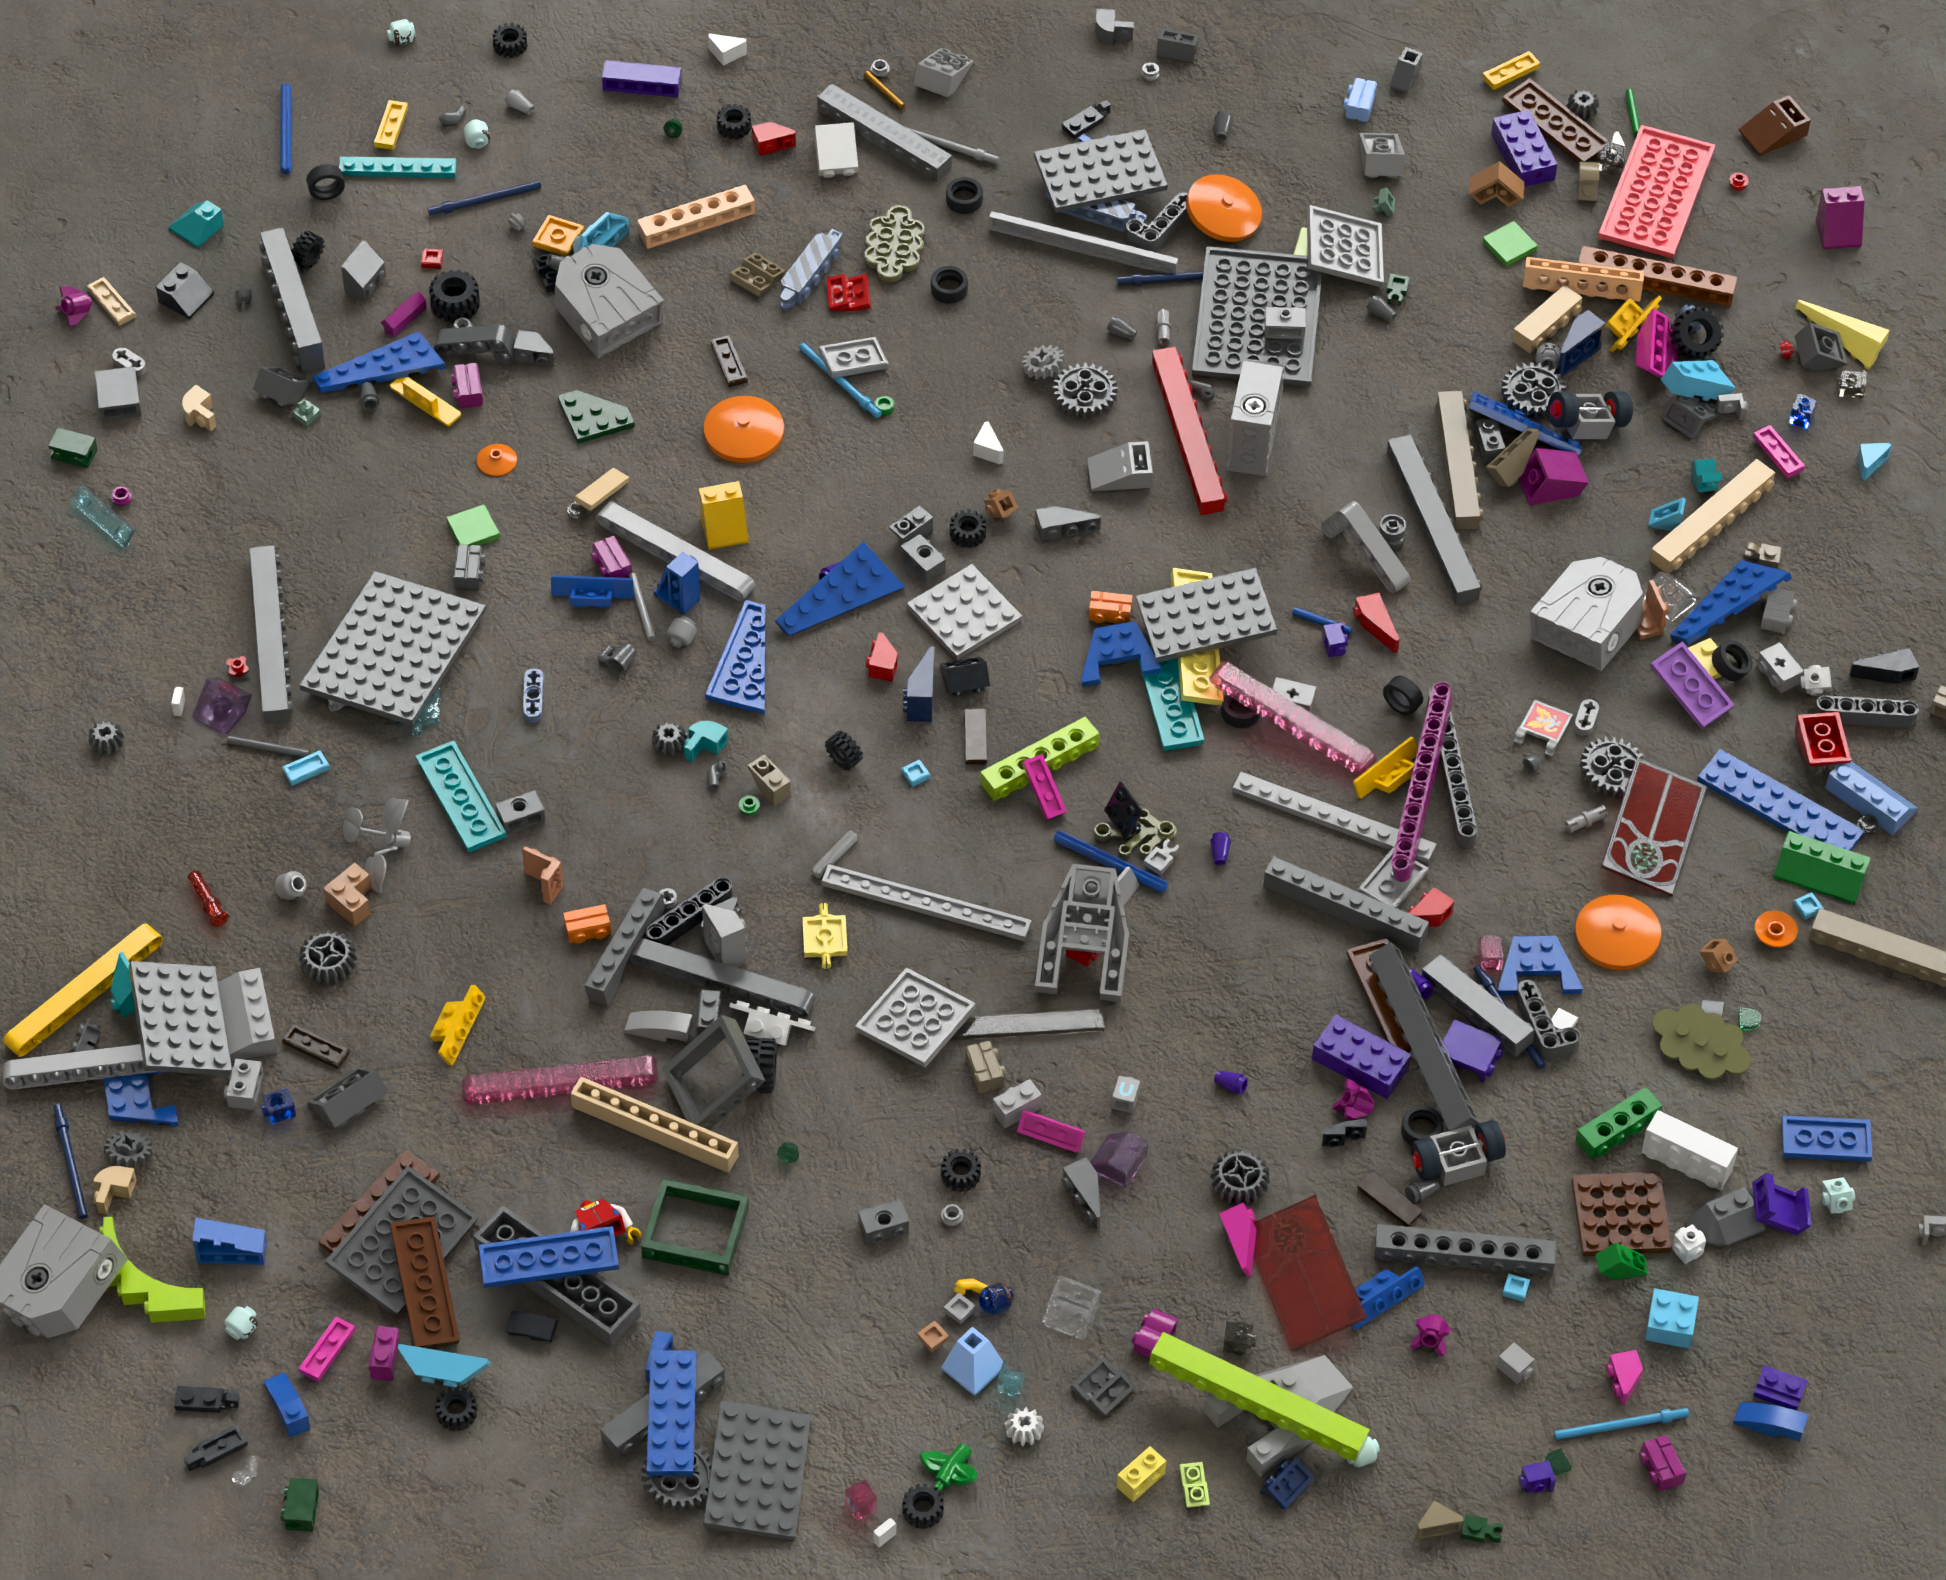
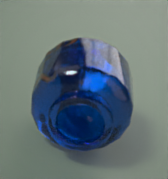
M1001 1282L994 1283L982 1289L979 1296V1304L983 1311L991 1315L1001 1313L1011 1307L1014 1297L1010 1287Z

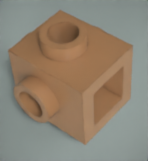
M995 489L989 492V497L983 500L986 505L985 510L992 518H1007L1011 515V512L1018 509V505L1010 490Z
M1712 939L1699 951L1705 961V966L1710 972L1726 973L1732 969V965L1738 960L1733 947L1729 945L1727 939Z

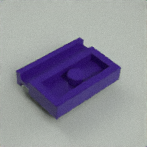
M1764 1365L1753 1396L1797 1411L1807 1380Z

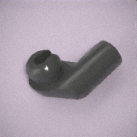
M1191 381L1192 390L1199 392L1204 400L1211 401L1214 399L1215 392L1210 384Z
M725 761L715 763L707 771L710 790H717L719 788L718 779L728 769Z

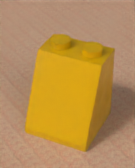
M739 481L699 488L700 521L708 549L712 550L749 543L744 501Z

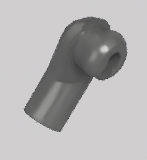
M458 106L455 112L441 114L439 121L441 124L457 125L465 115L466 109L463 106Z

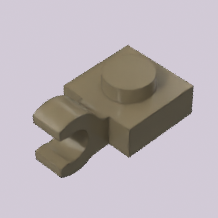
M1748 542L1744 557L1758 559V564L1778 568L1781 547L1761 543L1759 548L1755 543Z

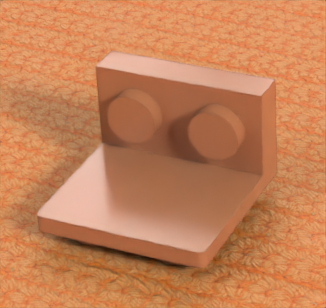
M1653 579L1648 581L1646 598L1643 600V622L1635 630L1639 640L1663 635L1664 626H1666V614L1669 612L1666 602H1663L1659 586L1655 585Z
M524 846L522 849L524 872L541 880L543 902L551 905L564 887L561 862L555 857H548L536 849Z

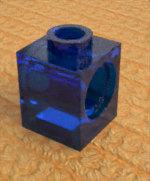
M1798 394L1791 410L1789 423L1808 429L1815 414L1817 400Z
M288 1087L262 1095L264 1104L260 1105L264 1118L268 1117L271 1124L296 1117L295 1105Z

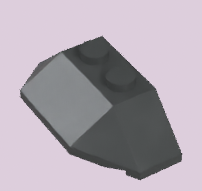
M1748 1187L1741 1188L1706 1203L1684 1222L1685 1228L1693 1224L1697 1230H1700L1704 1234L1707 1244L1728 1247L1765 1231L1767 1224L1755 1220L1753 1189Z

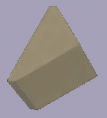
M1434 1501L1418 1524L1416 1538L1419 1540L1462 1532L1463 1517Z

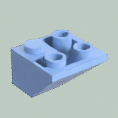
M972 1327L956 1342L941 1369L973 1396H976L1005 1368V1364L991 1342Z

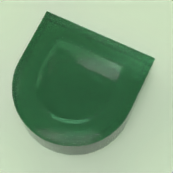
M1739 1007V1028L1741 1030H1754L1758 1028L1761 1022L1760 1013L1753 1008Z
M1562 1448L1546 1455L1545 1461L1549 1460L1554 1475H1561L1571 1471L1572 1466Z

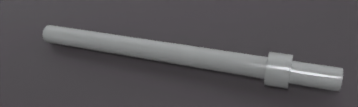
M907 128L932 144L973 156L979 161L985 160L995 164L999 162L1000 157L986 153V150L980 148L976 150Z

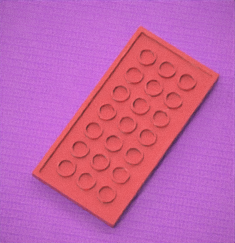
M1641 125L1598 238L1673 259L1714 153L1715 144Z

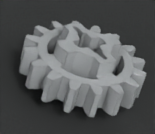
M1042 345L1040 348L1035 347L1033 352L1028 351V356H1023L1022 366L1024 373L1028 374L1030 378L1035 376V379H1038L1042 376L1043 379H1046L1048 376L1053 377V373H1060L1059 369L1064 368L1066 361L1063 351L1059 350V347L1052 348V345H1049L1048 348H1045Z

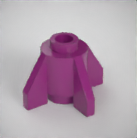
M59 287L61 297L65 298L61 300V305L55 306L56 310L62 309L64 314L70 315L66 316L68 326L77 325L89 312L92 300L85 292L73 287Z
M1346 1079V1091L1343 1093L1341 1101L1332 1105V1109L1338 1112H1345V1117L1350 1120L1368 1116L1374 1109L1373 1098L1367 1089L1359 1087L1350 1079Z
M1435 1314L1417 1319L1415 1326L1420 1332L1412 1340L1410 1347L1415 1349L1422 1346V1344L1430 1348L1435 1347L1434 1350L1440 1357L1444 1356L1446 1352L1444 1337L1450 1334L1451 1328L1441 1316Z

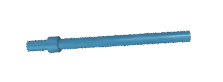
M802 343L799 349L830 376L823 359L809 346ZM843 377L832 378L859 402V406L865 411L868 410L876 418L881 416L882 412L873 405V401L867 396H863Z
M1688 1408L1672 1411L1665 1409L1655 1414L1554 1431L1555 1440L1657 1422L1662 1424L1670 1423L1674 1419L1689 1417Z

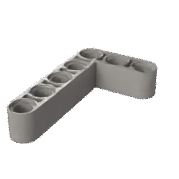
M1351 501L1321 524L1324 534L1329 538H1333L1345 530L1389 592L1394 594L1411 582L1410 575L1356 501Z

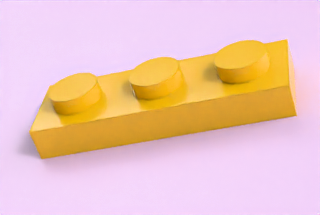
M1528 51L1484 72L1482 78L1495 90L1539 69L1540 62Z
M389 100L374 141L376 148L394 150L408 110V103Z

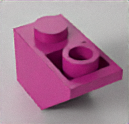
M1637 1350L1610 1355L1609 1363L1606 1364L1607 1375L1609 1378L1612 1377L1614 1383L1612 1385L1614 1396L1619 1398L1621 1405L1626 1404L1641 1380L1643 1368Z

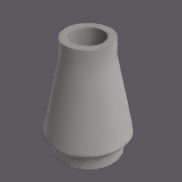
M511 90L505 99L508 107L524 112L527 115H530L535 107L519 90Z

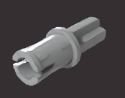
M1161 309L1158 312V323L1156 325L1158 344L1161 346L1170 344L1171 324L1169 323V311Z

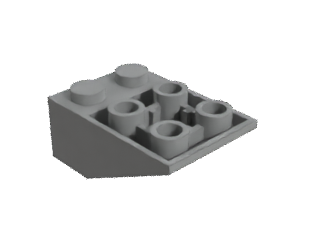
M938 49L917 64L913 85L948 97L956 91L972 66L973 60L968 59L965 55L953 54L948 49Z
M1148 441L1128 442L1087 458L1091 491L1152 488L1153 472Z

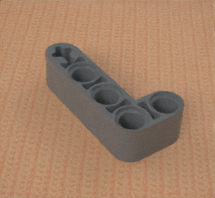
M1188 193L1177 194L1149 225L1137 219L1128 221L1126 224V242L1133 247L1156 253L1189 218L1186 209Z
M503 325L448 328L439 331L434 350L436 353L445 356L492 352L499 363L511 364L514 358L513 348L515 339L510 330Z
M1531 980L1521 981L1517 989L1516 1002L1524 1021L1530 1023L1534 1029V1044L1540 1057L1545 1060H1553L1575 1054L1580 1041L1579 1031L1573 1027L1556 1030L1535 982Z

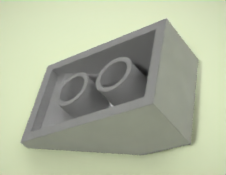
M1359 133L1364 175L1370 178H1377L1379 176L1397 178L1398 176H1403L1405 153L1398 134Z

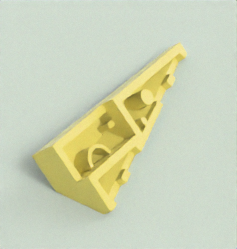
M1798 300L1795 306V310L1803 312L1807 316L1808 321H1813L1819 326L1839 332L1843 347L1851 353L1853 359L1861 361L1867 370L1876 361L1879 351L1888 339V329L1802 300Z

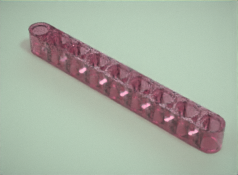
M1223 661L1210 675L1209 680L1214 687L1353 773L1360 776L1377 761L1375 753L1232 664Z
M640 1056L471 1075L462 1079L463 1100L467 1104H482L571 1094L580 1077L610 1089L650 1085L658 1081L656 1059L652 1056Z

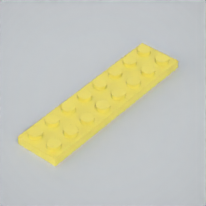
M1173 568L1171 571L1172 587L1213 578L1212 573ZM1219 648L1179 657L1181 700L1221 706L1224 700Z

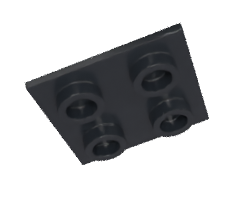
M1120 781L1104 811L1123 838L1128 840L1131 833L1137 835L1141 832V825L1138 823V820L1143 810L1124 783Z

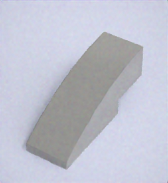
M633 1012L629 1015L624 1033L666 1042L667 1038L687 1042L693 1025V1019L691 1014L680 1012Z

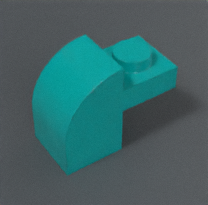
M1715 458L1690 462L1694 486L1698 493L1719 490L1718 482L1722 481V473H1716Z
M700 721L693 724L688 729L689 738L683 746L685 759L693 762L703 748L718 755L728 742V728L713 721Z

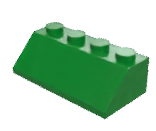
M1789 831L1773 878L1855 904L1871 857Z

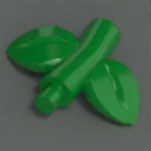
M959 1443L949 1456L940 1451H925L919 1454L924 1467L929 1472L937 1474L934 1485L935 1491L938 1489L941 1492L943 1488H948L952 1481L956 1485L961 1486L974 1482L977 1479L976 1469L971 1465L963 1464L972 1454L971 1448L964 1443Z

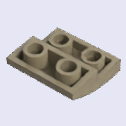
M753 253L743 259L742 266L730 272L729 279L760 297L783 277L785 270L763 258L762 255Z

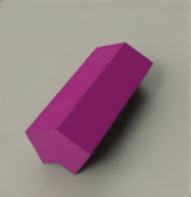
M419 291L414 292L380 322L385 332L395 337L427 308L426 299Z

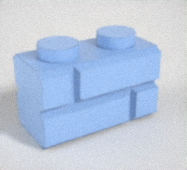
M1356 78L1353 85H1349L1347 93L1349 99L1345 98L1343 109L1346 110V118L1358 119V121L1363 122L1368 121L1376 96L1377 83L1375 81H1365V79Z

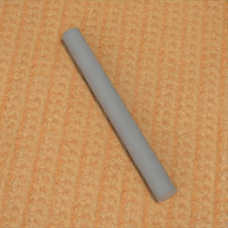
M630 573L628 578L634 580L633 594L648 641H653L656 637L635 573Z

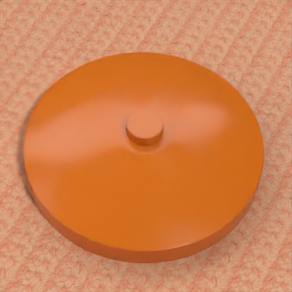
M1217 174L1204 176L1192 185L1187 194L1186 209L1190 219L1199 230L1214 239L1225 242L1245 240L1255 233L1261 222L1262 208L1255 193L1247 185L1230 176Z
M736 396L719 402L708 412L704 421V438L711 451L725 460L736 463L756 462L770 456L780 446L784 436V422L780 412L768 401L753 396Z
M1606 895L1590 901L1582 908L1575 924V939L1581 952L1593 963L1611 970H1630L1644 965L1656 954L1661 940V927L1654 912L1641 901L1625 895Z

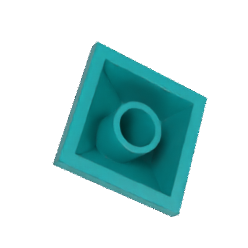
M208 200L196 203L174 221L168 229L198 248L224 225L222 209Z
M120 952L111 986L112 999H110L113 1010L119 1011L123 1018L135 1012V1005L129 973L130 963L124 953Z

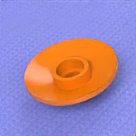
M503 444L488 445L477 455L478 468L488 476H504L510 473L517 464L515 451Z
M1768 911L1761 914L1757 918L1754 927L1755 934L1762 943L1776 948L1790 945L1796 939L1798 933L1797 924L1794 919L1781 911Z

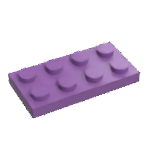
M1683 641L1650 664L1651 669L1701 730L1734 707V703Z

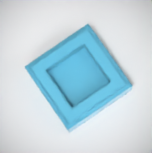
M920 760L901 768V773L912 787L930 779V773Z
M1812 892L1793 902L1794 907L1804 920L1817 915L1820 908L1823 909Z
M1508 1273L1502 1296L1524 1302L1530 1279Z

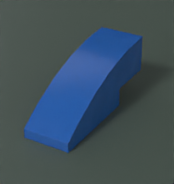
M1740 1402L1733 1423L1776 1439L1779 1434L1800 1442L1809 1414L1770 1404Z

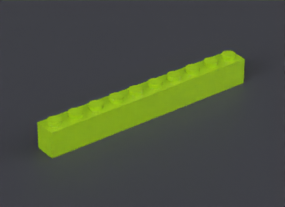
M1165 1332L1162 1333L1151 1352L1149 1364L1155 1369L1165 1371L1180 1381H1186L1199 1390H1205L1220 1400H1226L1235 1404L1241 1410L1254 1413L1262 1420L1273 1422L1281 1429L1292 1431L1302 1439L1317 1443L1323 1449L1332 1450L1344 1459H1351L1356 1462L1368 1439L1370 1429Z

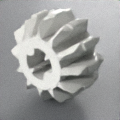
M1027 1407L1024 1408V1411L1016 1408L1015 1414L1009 1413L1008 1420L1005 1422L1006 1435L1008 1438H1012L1013 1444L1020 1441L1022 1447L1025 1445V1442L1033 1445L1034 1440H1040L1041 1433L1044 1431L1043 1419L1041 1416H1037L1036 1410L1028 1412Z

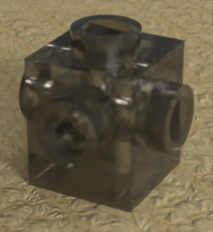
M1606 141L1603 151L1599 150L1596 159L1599 162V170L1617 175L1619 168L1622 169L1626 158L1623 157L1625 146Z
M1227 1321L1223 1352L1233 1353L1238 1356L1250 1355L1251 1347H1256L1257 1334L1253 1333L1254 1325L1243 1321Z

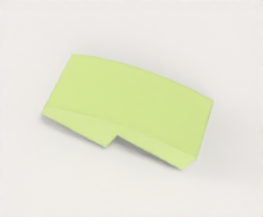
M1203 1462L1180 1464L1179 1469L1186 1507L1209 1506L1210 1502Z

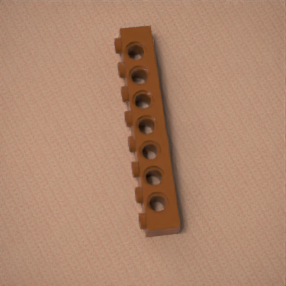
M1587 246L1582 247L1579 259L1580 264L1644 271L1642 287L1644 290L1729 307L1732 305L1737 282L1736 276Z

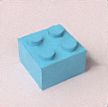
M1654 1288L1645 1340L1690 1349L1699 1297Z

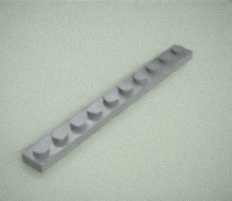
M991 211L989 216V230L1162 274L1177 273L1178 258L994 211Z
M1240 772L1233 786V793L1391 850L1393 847L1395 848L1399 831L1396 828ZM1420 838L1416 860L1429 864L1437 843Z
M828 864L822 879V886L1024 942L1032 924L1030 919Z

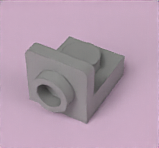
M1742 393L1718 395L1716 411L1727 414L1737 412L1738 419L1741 421L1744 419V414L1748 412L1747 401L1743 400Z
M1924 1215L1922 1223L1917 1226V1236L1921 1237V1245L1927 1244L1929 1235L1936 1237L1946 1236V1217Z

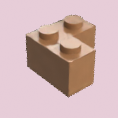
M1499 161L1470 177L1469 195L1481 205L1497 197L1507 207H1510L1523 200L1524 181Z
M353 863L327 884L323 890L325 902L355 927L370 915L369 901L364 895L371 890L370 875L356 863Z

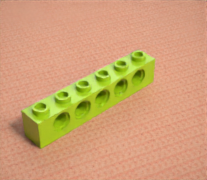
M1085 716L981 771L980 784L994 801L1004 798L1018 788L1021 789L1029 783L1026 772L1023 770V761L1043 754L1049 771L1057 770L1063 764L1074 761L1080 755L1096 749L1099 746V732Z

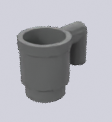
M625 643L610 656L614 650L611 646H607L598 656V661L608 664L616 673L623 674L637 655L635 648Z

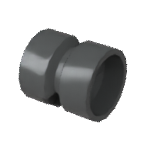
M1389 514L1381 519L1379 532L1393 552L1399 551L1404 545L1406 522L1399 515Z

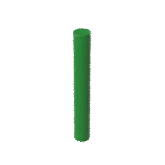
M1628 89L1625 93L1633 133L1637 137L1640 124L1633 90Z

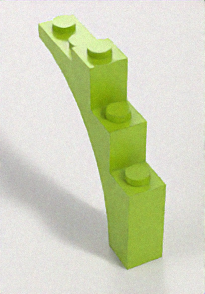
M104 1217L103 1226H100L99 1229L100 1234L112 1239L122 1251L116 1238L113 1217ZM129 1260L126 1261L108 1286H117L118 1297H122L124 1305L144 1304L145 1315L149 1314L151 1323L205 1319L203 1288H183L165 1284L149 1277L136 1268Z

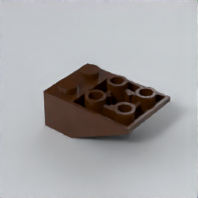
M1788 95L1772 102L1740 127L1738 131L1761 156L1808 136L1811 119L1792 97Z

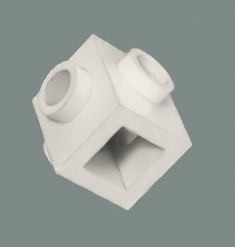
M1812 665L1808 667L1809 669H1804L1805 676H1801V686L1806 688L1807 694L1822 696L1823 693L1832 692L1829 667Z
M1693 1224L1687 1228L1682 1227L1674 1234L1672 1249L1683 1263L1687 1264L1704 1253L1705 1236Z

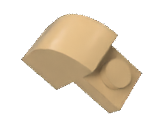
M195 385L184 395L182 400L185 421L189 426L197 422L200 427H205L212 431L216 427L214 413L209 411L213 407L211 394Z
M111 1166L103 1169L96 1175L93 1181L96 1191L94 1204L97 1206L98 1213L107 1214L113 1196L131 1198L137 1181L133 1168Z

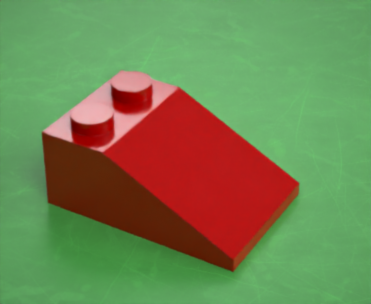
M1839 712L1797 716L1795 735L1799 749L1809 766L1851 763Z

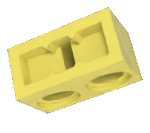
M1149 1446L1118 1474L1117 1488L1134 1502L1165 1474L1166 1460Z

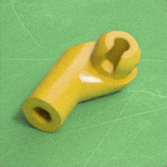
M972 1278L961 1279L955 1283L954 1292L965 1295L967 1289L984 1296L989 1286Z

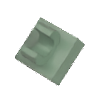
M1387 187L1380 189L1379 196L1373 198L1377 204L1373 205V209L1376 212L1384 211L1387 216L1394 214L1395 198Z
M305 399L301 400L297 404L298 407L292 411L293 417L305 426H309L321 415L320 409Z

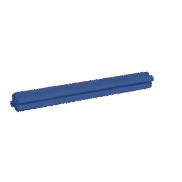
M289 83L281 85L280 168L282 173L291 172L292 89Z
M1058 830L1054 836L1055 842L1109 868H1114L1119 873H1122L1129 866L1138 882L1158 892L1164 893L1168 887L1167 881L1061 830Z

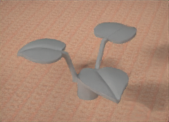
M391 798L386 802L383 810V821L386 823L387 833L362 828L363 815L358 808L351 807L345 813L343 835L347 842L354 843L359 837V831L385 836V843L390 846L375 852L374 857H368L364 871L370 875L371 889L378 893H383L382 884L386 873V860L381 854L397 851V847L407 848L411 841L408 831L398 830L409 802L406 799Z

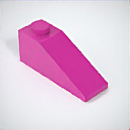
M1241 1203L1219 1214L1240 1266L1248 1278L1252 1275L1257 1231L1254 1222L1257 1219L1252 1208L1248 1210L1245 1204Z

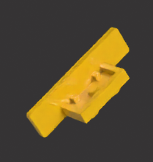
M1660 295L1652 300L1644 310L1631 298H1628L1605 325L1619 338L1609 349L1611 352L1617 348L1619 350L1623 349L1628 343L1626 339L1628 337L1632 338L1639 331L1637 329L1638 325L1642 326L1650 311L1659 308L1658 302L1662 299Z
M409 377L398 378L390 384V388L447 427L451 426L461 417L460 411Z
M1414 737L1408 738L1353 781L1358 798L1362 799L1375 788L1390 794L1412 777L1415 763L1411 762V760L1417 756L1418 751Z
M476 985L470 986L463 1001L446 1002L430 1035L434 1042L443 1041L438 1054L448 1065L454 1064L485 1001V995Z

